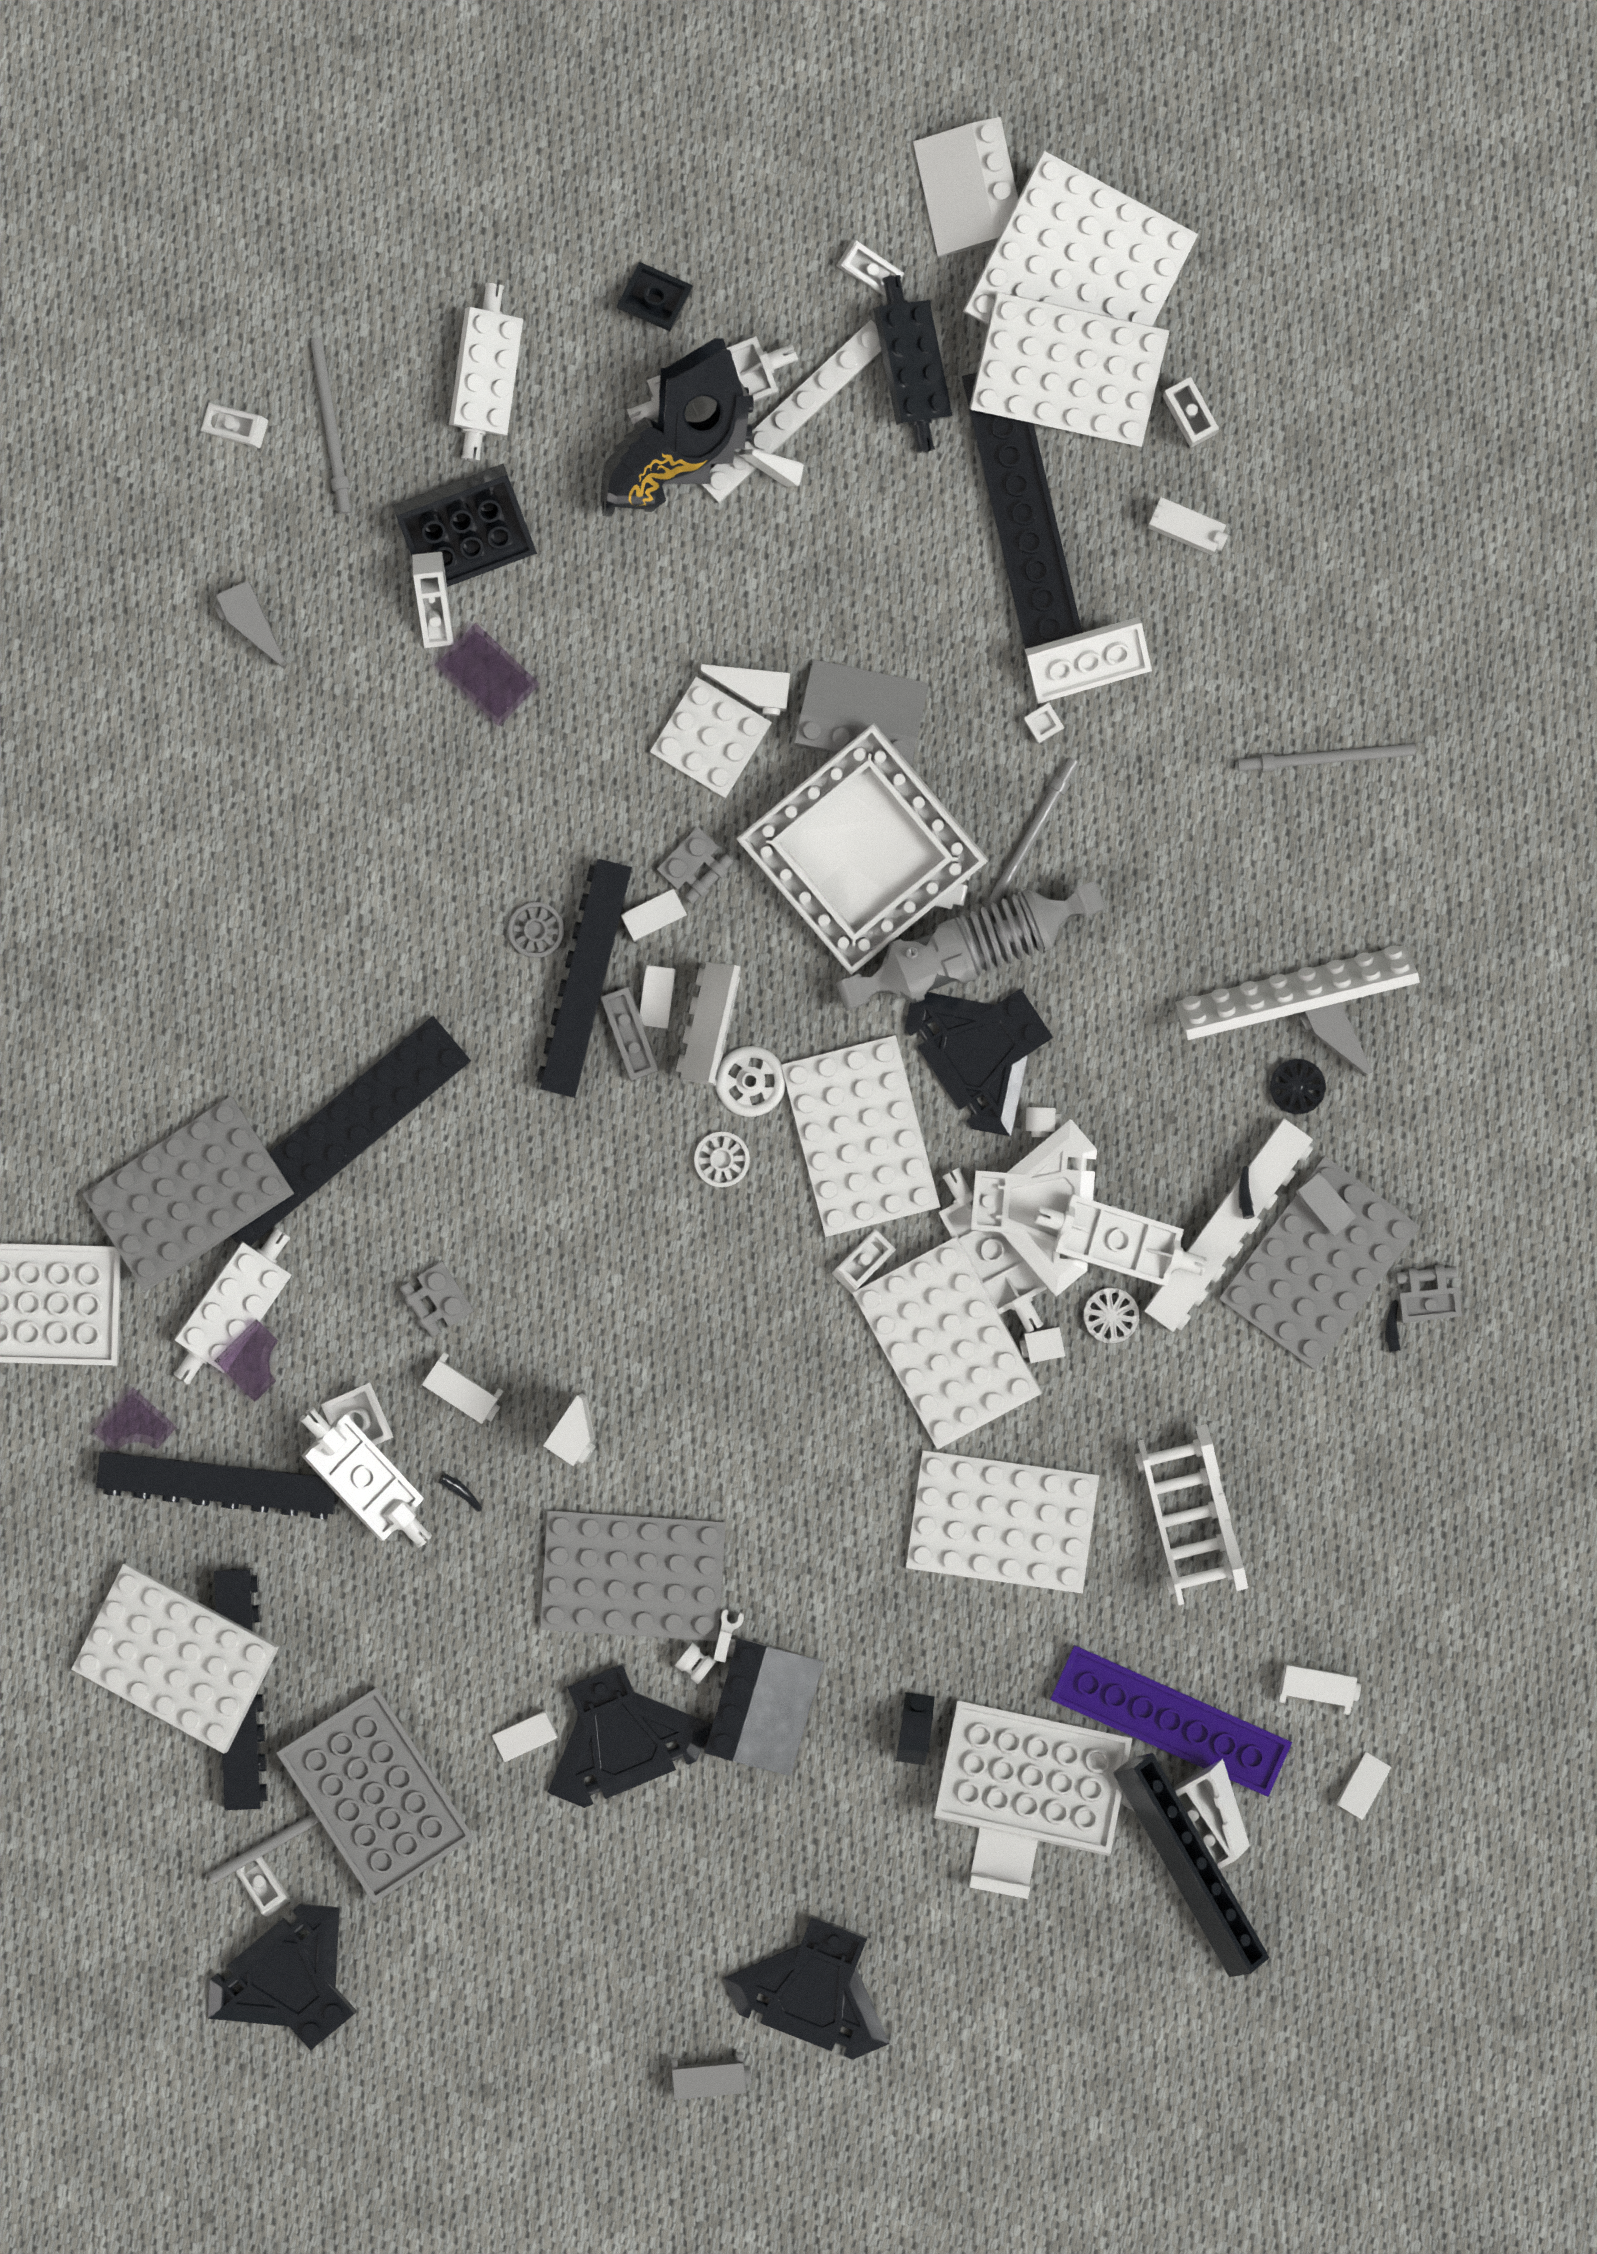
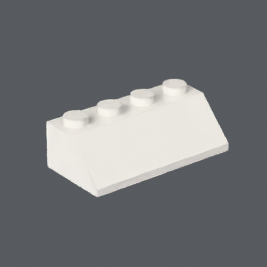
M584 1394L576 1396L543 1445L572 1466L578 1462L583 1464L587 1461L596 1447L592 1444L595 1436L587 1396Z

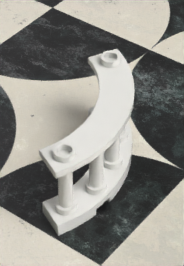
M1207 1424L1196 1426L1198 1439H1194L1193 1443L1147 1454L1144 1440H1139L1140 1453L1135 1454L1138 1470L1145 1471L1171 1575L1165 1577L1169 1594H1176L1178 1605L1184 1604L1181 1589L1227 1578L1228 1581L1234 1579L1237 1591L1248 1588ZM1192 1455L1202 1456L1205 1468L1199 1469L1200 1472L1154 1483L1151 1465ZM1199 1484L1210 1486L1213 1501H1209L1208 1505L1162 1516L1158 1494ZM1206 1517L1218 1519L1221 1533L1216 1534V1538L1170 1548L1166 1527ZM1218 1549L1220 1552L1226 1551L1229 1562L1224 1563L1223 1567L1178 1577L1174 1560Z

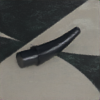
M1248 1166L1243 1167L1239 1183L1238 1201L1243 1219L1255 1217L1254 1204L1249 1188Z
M1397 1300L1392 1302L1386 1320L1385 1342L1388 1344L1389 1353L1401 1351L1397 1328L1399 1304Z
M446 1473L441 1475L439 1484L463 1498L477 1512L482 1511V1507L475 1496L460 1480Z

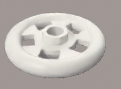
M744 1046L733 1050L724 1057L720 1067L717 1069L715 1087L719 1099L730 1111L741 1116L756 1117L768 1113L778 1105L785 1092L786 1082L781 1062L773 1053L761 1047ZM750 1058L762 1060L761 1069L749 1067ZM736 1063L742 1067V1070L739 1071L734 1079L728 1073ZM765 1074L774 1075V1087H765ZM747 1076H754L756 1078V1084L753 1087H748L745 1084ZM735 1085L743 1094L738 1100H735L729 1092ZM761 1092L765 1101L752 1105L750 1096L758 1095Z

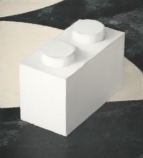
M1191 377L1165 390L1163 398L1190 448L1217 434L1219 427Z

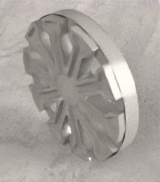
M540 902L528 903L521 906L512 915L508 927L509 938L513 946L521 954L531 958H542L552 954L560 946L564 936V924L558 912L551 906ZM536 907L541 908L538 918H536L534 910ZM526 909L529 911L530 920L522 915V912ZM551 912L553 917L544 922L546 913ZM515 920H521L525 926H516ZM555 922L559 923L558 929L548 928V926ZM515 932L525 933L519 938H514ZM547 934L559 935L557 941H553ZM529 939L526 948H521L520 943ZM542 940L550 945L549 950H544ZM534 942L537 943V953H531Z

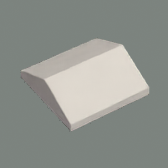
M371 1383L321 1404L329 1425H332L341 1414H346L374 1445L393 1438Z

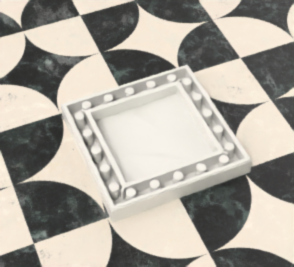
M875 723L871 724L736 838L851 975L989 860Z

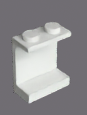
M979 1828L969 1887L1028 1899L1029 1884L1038 1840Z

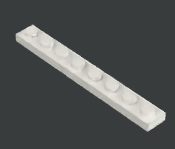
M870 320L752 430L751 442H745V449H755L773 454L881 353L875 323ZM742 449L734 450L733 463L716 464L710 470L709 484H701L718 503L723 501L757 469V467L738 455Z

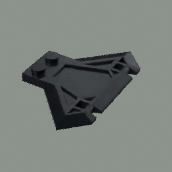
M1020 988L996 1005L927 992L924 995L925 999L917 1003L910 1002L905 1029L910 1036L918 1032L924 1040L917 1047L957 1108L961 1110L967 1106L973 1114L971 1118L966 1120L971 1129L1011 1137L1028 1054L1054 1038L1022 989ZM933 1021L940 1029V1032L935 1035L928 1026ZM982 1095L989 1103V1106L984 1109L977 1100Z
M623 1663L570 1684L567 1688L579 1716L547 1793L586 1808L594 1804L591 1795L602 1791L604 1798L607 1799L675 1771L676 1768L673 1761L684 1757L687 1765L692 1764L698 1760L712 1724L634 1692ZM677 1740L679 1746L668 1750L666 1744ZM594 1774L596 1781L586 1784L583 1778Z
M300 1903L292 1910L297 1917L292 1923H289L283 1917L227 1964V1968L231 1972L230 1975L224 1979L217 1973L210 1979L208 2019L289 2026L311 2051L351 2018L357 2010L336 1988L340 1907ZM305 1927L309 1933L302 1937L299 1931ZM240 1983L243 1988L237 1993L233 1987Z
M812 1915L800 1945L723 1978L740 2016L749 2019L753 2010L763 2014L761 2024L829 2051L833 2050L835 2043L846 2047L843 2056L852 2060L890 2044L856 1967L867 1937ZM758 1994L770 1997L769 2002L765 2003L758 2000ZM842 2026L853 2030L851 2036L840 2032Z

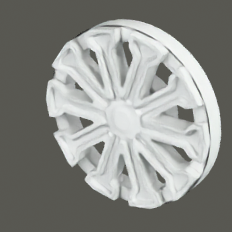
M715 1132L706 1136L699 1143L695 1151L694 1163L699 1176L706 1183L716 1187H729L738 1183L747 1173L750 1155L747 1146L738 1136L729 1132ZM725 1136L723 1146L720 1148L717 1138ZM732 1138L736 1141V1145L729 1150L728 1146ZM709 1140L713 1143L714 1151L706 1146ZM743 1148L745 1155L733 1156L737 1150ZM704 1151L707 1154H709L710 1157L701 1158L700 1152ZM744 1161L745 1165L743 1168H740L733 1162ZM711 1163L706 1170H701V1164ZM730 1168L736 1171L739 1175L735 1179L731 1176V1173L729 1171ZM716 1169L715 1178L712 1181L708 1178V1175ZM722 1171H724L727 1178L725 1183H719Z
M1105 1288L1097 1291L1088 1299L1083 1313L1084 1323L1088 1332L1095 1339L1104 1343H1119L1128 1339L1136 1330L1139 1322V1309L1135 1300L1127 1292L1117 1288ZM1118 1293L1119 1297L1115 1304H1113L1112 1294ZM1100 1295H1106L1107 1305L1099 1299ZM1127 1298L1130 1301L1129 1304L1120 1308L1123 1300ZM1095 1302L1101 1310L1091 1309V1304ZM1131 1309L1134 1310L1133 1317L1123 1315V1313ZM1089 1315L1099 1316V1319L1090 1322ZM1122 1321L1131 1322L1133 1324L1131 1329H1128ZM1103 1324L1099 1333L1093 1330L1095 1326ZM1116 1326L1124 1333L1123 1336H1117ZM1108 1327H1110L1111 1332L1110 1339L1104 1337Z

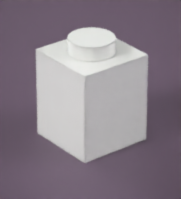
M1060 1327L1023 1334L1024 1340L1019 1341L1022 1357L1028 1358L1029 1363L1065 1356Z

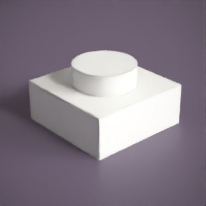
M1050 703L1023 718L1038 744L1064 729Z

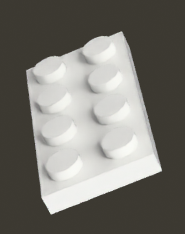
M1139 617L1025 649L1038 704L1152 671L1143 627Z

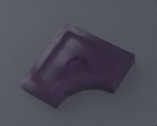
M256 1319L214 1362L256 1402L276 1382L270 1372L269 1360L278 1340Z
M132 1388L93 1432L116 1452L125 1444L133 1442L146 1443L155 1449H159L178 1427L139 1391Z

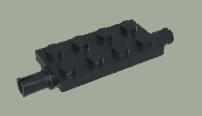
M894 275L882 278L888 304L873 308L895 421L896 425L908 424L909 428H913L917 453H922V451L923 453L935 450L930 424L933 420L953 416L930 300L908 302L904 298L901 275H896L895 277Z

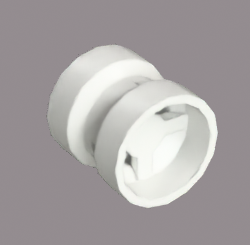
M692 1643L677 1661L675 1667L680 1671L689 1673L691 1680L699 1684L716 1660H713L709 1655L704 1656L700 1652V1648ZM699 1658H701L702 1660L699 1662V1664H698V1665L695 1667V1669L692 1671V1670H691L692 1667L696 1664V1662L699 1660Z

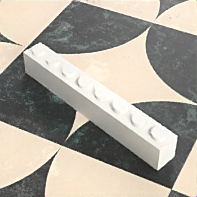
M1286 1119L1280 1121L1248 1165L1249 1188L1254 1204L1255 1217L1243 1219L1238 1201L1239 1178L1186 1251L1201 1257H1207V1265L1194 1263L1197 1266L1206 1268L1204 1274L1199 1276L1196 1273L1180 1268L1173 1270L1167 1287L1161 1286L1143 1312L1171 1332H1174L1176 1328L1180 1331L1184 1328L1191 1318L1187 1313L1193 1304L1199 1306L1209 1293L1205 1290L1211 1280L1215 1283L1226 1270L1222 1266L1228 1256L1234 1258L1244 1245L1240 1242L1241 1238L1246 1232L1250 1235L1253 1233L1261 1221L1257 1216L1262 1209L1269 1210L1278 1198L1275 1194L1281 1184L1285 1187L1296 1173L1292 1170L1298 1160L1304 1162L1313 1150L1310 1146V1143L1313 1141L1311 1137Z

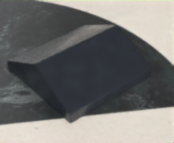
M639 262L616 308L671 332L682 313L693 285Z

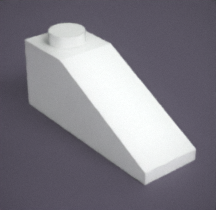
M442 552L412 555L413 578L424 648L454 645Z
M701 664V673L755 708L763 709L762 714L780 716V711H787L790 673Z

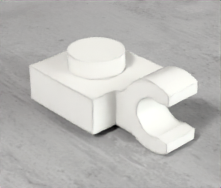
M724 1609L721 1615L722 1625L713 1659L724 1663L726 1656L733 1657L736 1640L731 1639L734 1629L739 1628L744 1620V1614L740 1613L738 1621L730 1623L727 1620V1609Z

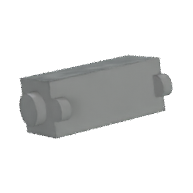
M737 2052V2060L678 2065L677 2058L671 2059L675 2100L746 2093V2085L752 2084L750 2066L744 2067L743 2052Z

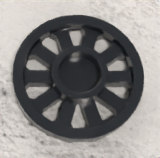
M1292 1059L1282 1063L1274 1071L1270 1081V1093L1273 1101L1280 1109L1290 1114L1299 1115L1314 1110L1322 1102L1326 1091L1325 1078L1319 1067L1304 1059ZM1296 1064L1302 1065L1299 1075L1296 1070ZM1285 1067L1290 1068L1292 1077L1284 1072ZM1308 1068H1312L1314 1073L1305 1078ZM1280 1076L1287 1082L1277 1083L1276 1078ZM1315 1078L1320 1079V1084H1309ZM1286 1089V1092L1279 1096L1276 1095L1275 1090ZM1309 1090H1319V1097L1314 1096ZM1290 1096L1289 1104L1287 1106L1282 1104V1101ZM1304 1096L1311 1100L1313 1105L1308 1107ZM1297 1099L1300 1103V1110H1295L1294 1108Z

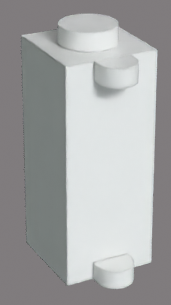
M1162 497L1148 526L1153 531L1212 556L1216 549L1222 551L1228 534L1223 533L1226 527L1225 524Z
M444 1352L422 1385L479 1423L483 1424L486 1419L491 1422L500 1409V1406L496 1403L504 1391L498 1388L495 1394L487 1391L446 1364L445 1361L449 1355Z
M1284 1663L1279 1702L1285 1703L1286 1697L1292 1696L1344 1706L1343 1714L1350 1715L1353 1701L1359 1700L1361 1684L1357 1683V1677Z

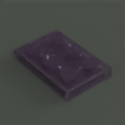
M477 623L435 665L499 727L540 686V683Z

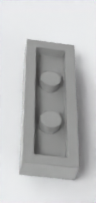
M630 987L602 996L601 1000L630 1080L633 1081L660 1071Z

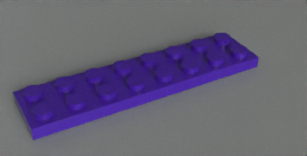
M1073 1645L1050 1697V1700L1204 1769L1223 1759L1229 1780L1267 1797L1270 1795L1292 1745V1742L1076 1645Z

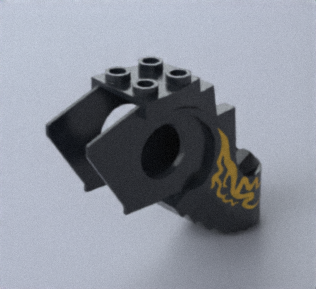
M714 338L666 368H660L658 422L647 417L642 418L634 424L635 429L624 435L625 440L614 447L616 451L607 459L602 475L601 507L603 516H612L615 507L643 509L645 512H653L666 501L662 487L663 484H709L711 464L733 463L734 450L745 449V442H751L752 426L747 423L748 413H753V395H749V388L744 387L739 380L731 351L727 350L723 338ZM706 396L717 402L715 411L706 420L701 422L686 420V406L694 398Z

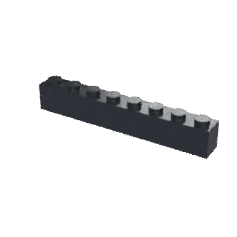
M598 858L596 865L590 864L586 881L591 882L589 894L583 893L579 910L584 911L582 922L576 921L572 939L577 940L575 950L568 951L565 967L570 968L568 979H562L558 996L563 997L560 1009L554 1008L550 1025L556 1027L553 1038L547 1036L543 1054H547L548 1059L546 1066L540 1065L536 1080L537 1083H541L540 1090L576 1098L632 872V867Z
M104 1451L100 1452L96 1488L103 1489V1494L121 1496V1491L133 1492V1498L150 1499L151 1494L163 1495L162 1501L180 1503L181 1497L192 1499V1504L209 1506L210 1501L222 1502V1508L239 1509V1504L251 1505V1511L268 1513L269 1507L279 1508L282 1515L298 1516V1511L310 1512V1518L328 1519V1514L333 1515L336 1510L337 1494L317 1475Z
M253 1568L214 1571L216 1612L256 1633L255 1622H260V1605H254V1593L259 1592L258 1575H253ZM258 1691L228 1752L222 1753L225 1811L261 1809L263 1801H268L267 1783L262 1784V1772L267 1771L266 1754H261L260 1742H265L266 1732L265 1724H260L259 1712H264V1695L258 1694Z
M1150 1753L1132 1757L1113 1772L1116 1780L1228 1976L1234 1977L1251 1974L1270 1958L1155 1755Z

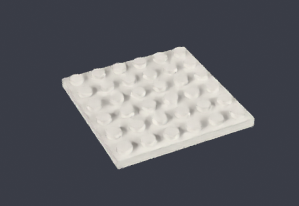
M1042 151L962 312L989 325L997 291L1153 326L1198 234L1048 152Z

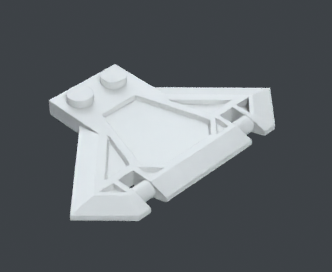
M1071 1119L1007 1173L975 1170L970 1230L1001 1232L1056 1297L1087 1271L1088 1262L1067 1256V1259L1060 1258L1059 1253L1053 1252L1058 1230L1034 1224L1033 1220L1034 1216L1047 1218L1044 1215L1035 1213L1039 1205L1063 1213L1070 1194L1093 1201L1095 1172L1086 1171L1087 1159H1096L1097 1149ZM1068 1157L1075 1158L1074 1170L1067 1169Z

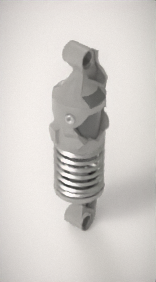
M1096 881L1071 890L1072 895L1065 901L1050 900L1028 888L1022 890L1021 893L1018 892L1017 896L1014 894L1012 896L1018 914L1016 916H1013L1007 900L1002 899L1001 903L1007 917L1006 920H1003L997 904L992 902L991 908L997 922L995 924L990 919L987 909L982 907L981 917H977L976 912L971 911L970 916L972 920L966 919L964 915H961L960 918H951L937 926L935 932L912 941L898 939L890 942L881 968L872 977H861V974H856L835 983L846 1011L871 1002L870 997L875 993H894L912 1003H917L925 999L924 995L928 991L951 982H958L960 984L977 979V976L981 977L982 970L991 973L992 963L995 967L1001 969L1003 966L1002 958L1006 963L1012 965L1013 954L1016 959L1022 961L1024 957L1023 950L1031 957L1034 954V947L1042 953L1043 951L1051 950L1060 925L1068 917L1081 916V918H1085L1107 909Z

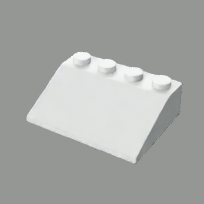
M1001 117L969 123L913 141L937 256L940 257L996 245L1018 201Z
M706 962L705 969L699 968L696 985L701 986L699 997L692 998L689 1014L694 1015L692 1026L686 1025L683 1043L688 1044L685 1055H679L676 1072L681 1073L680 1079L713 1087L716 1086L717 1081L715 1077L722 1060L741 976L740 966Z

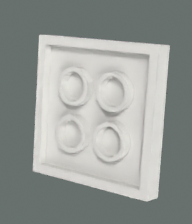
M696 676L650 753L726 799L772 722Z

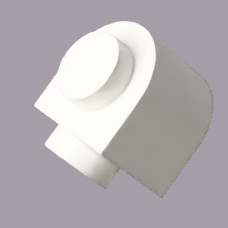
M1026 1107L1025 1131H1031V1137H1049V1132H1056L1061 1127L1062 1114H1056V1108Z

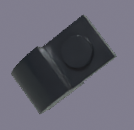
M905 1692L896 1761L918 1765L926 1764L935 1696Z

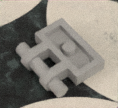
M697 827L657 870L677 890L687 882L692 889L685 897L694 904L700 896L704 898L709 892L708 888L719 877L722 879L728 873L726 870L734 861L725 854L717 862L712 855L719 849V846ZM706 863L711 869L700 880H697L693 875Z
M443 1261L417 1277L423 1286L420 1290L415 1291L410 1282L400 1288L406 1298L404 1302L408 1308H413L420 1319L419 1325L423 1330H427L431 1338L442 1332L436 1321L444 1318L447 1325L451 1327L474 1312L473 1307ZM428 1295L438 1309L432 1314L429 1313L421 1299Z
M1435 1265L1434 1269L1426 1270L1408 1268L1407 1272L1396 1273L1397 1284L1409 1283L1410 1292L1398 1293L1402 1323L1462 1317L1459 1287L1447 1288L1446 1279L1457 1278L1456 1266L1444 1267V1265ZM1436 1281L1437 1289L1420 1291L1419 1282Z

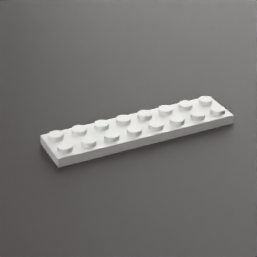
M1394 945L1373 953H1361L1356 957L1345 960H1332L1325 965L1313 968L1304 967L1297 972L1285 975L1276 974L1269 979L1257 982L1248 981L1240 986L1229 989H1216L1212 993L1201 996H1188L1181 1001L1175 1002V1006L1188 1040L1420 983L1418 971L1405 945Z

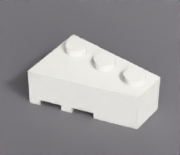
M1223 1759L1178 1783L1173 1788L1219 1869L1236 1861L1250 1846Z

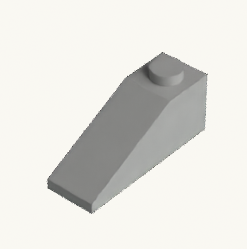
M246 581L217 594L219 603L214 605L221 621L227 619L232 627L281 667L287 665L251 583Z
M1341 1003L1304 1011L1298 1015L1305 1031L1311 1030L1316 1038L1363 1075L1373 1072Z

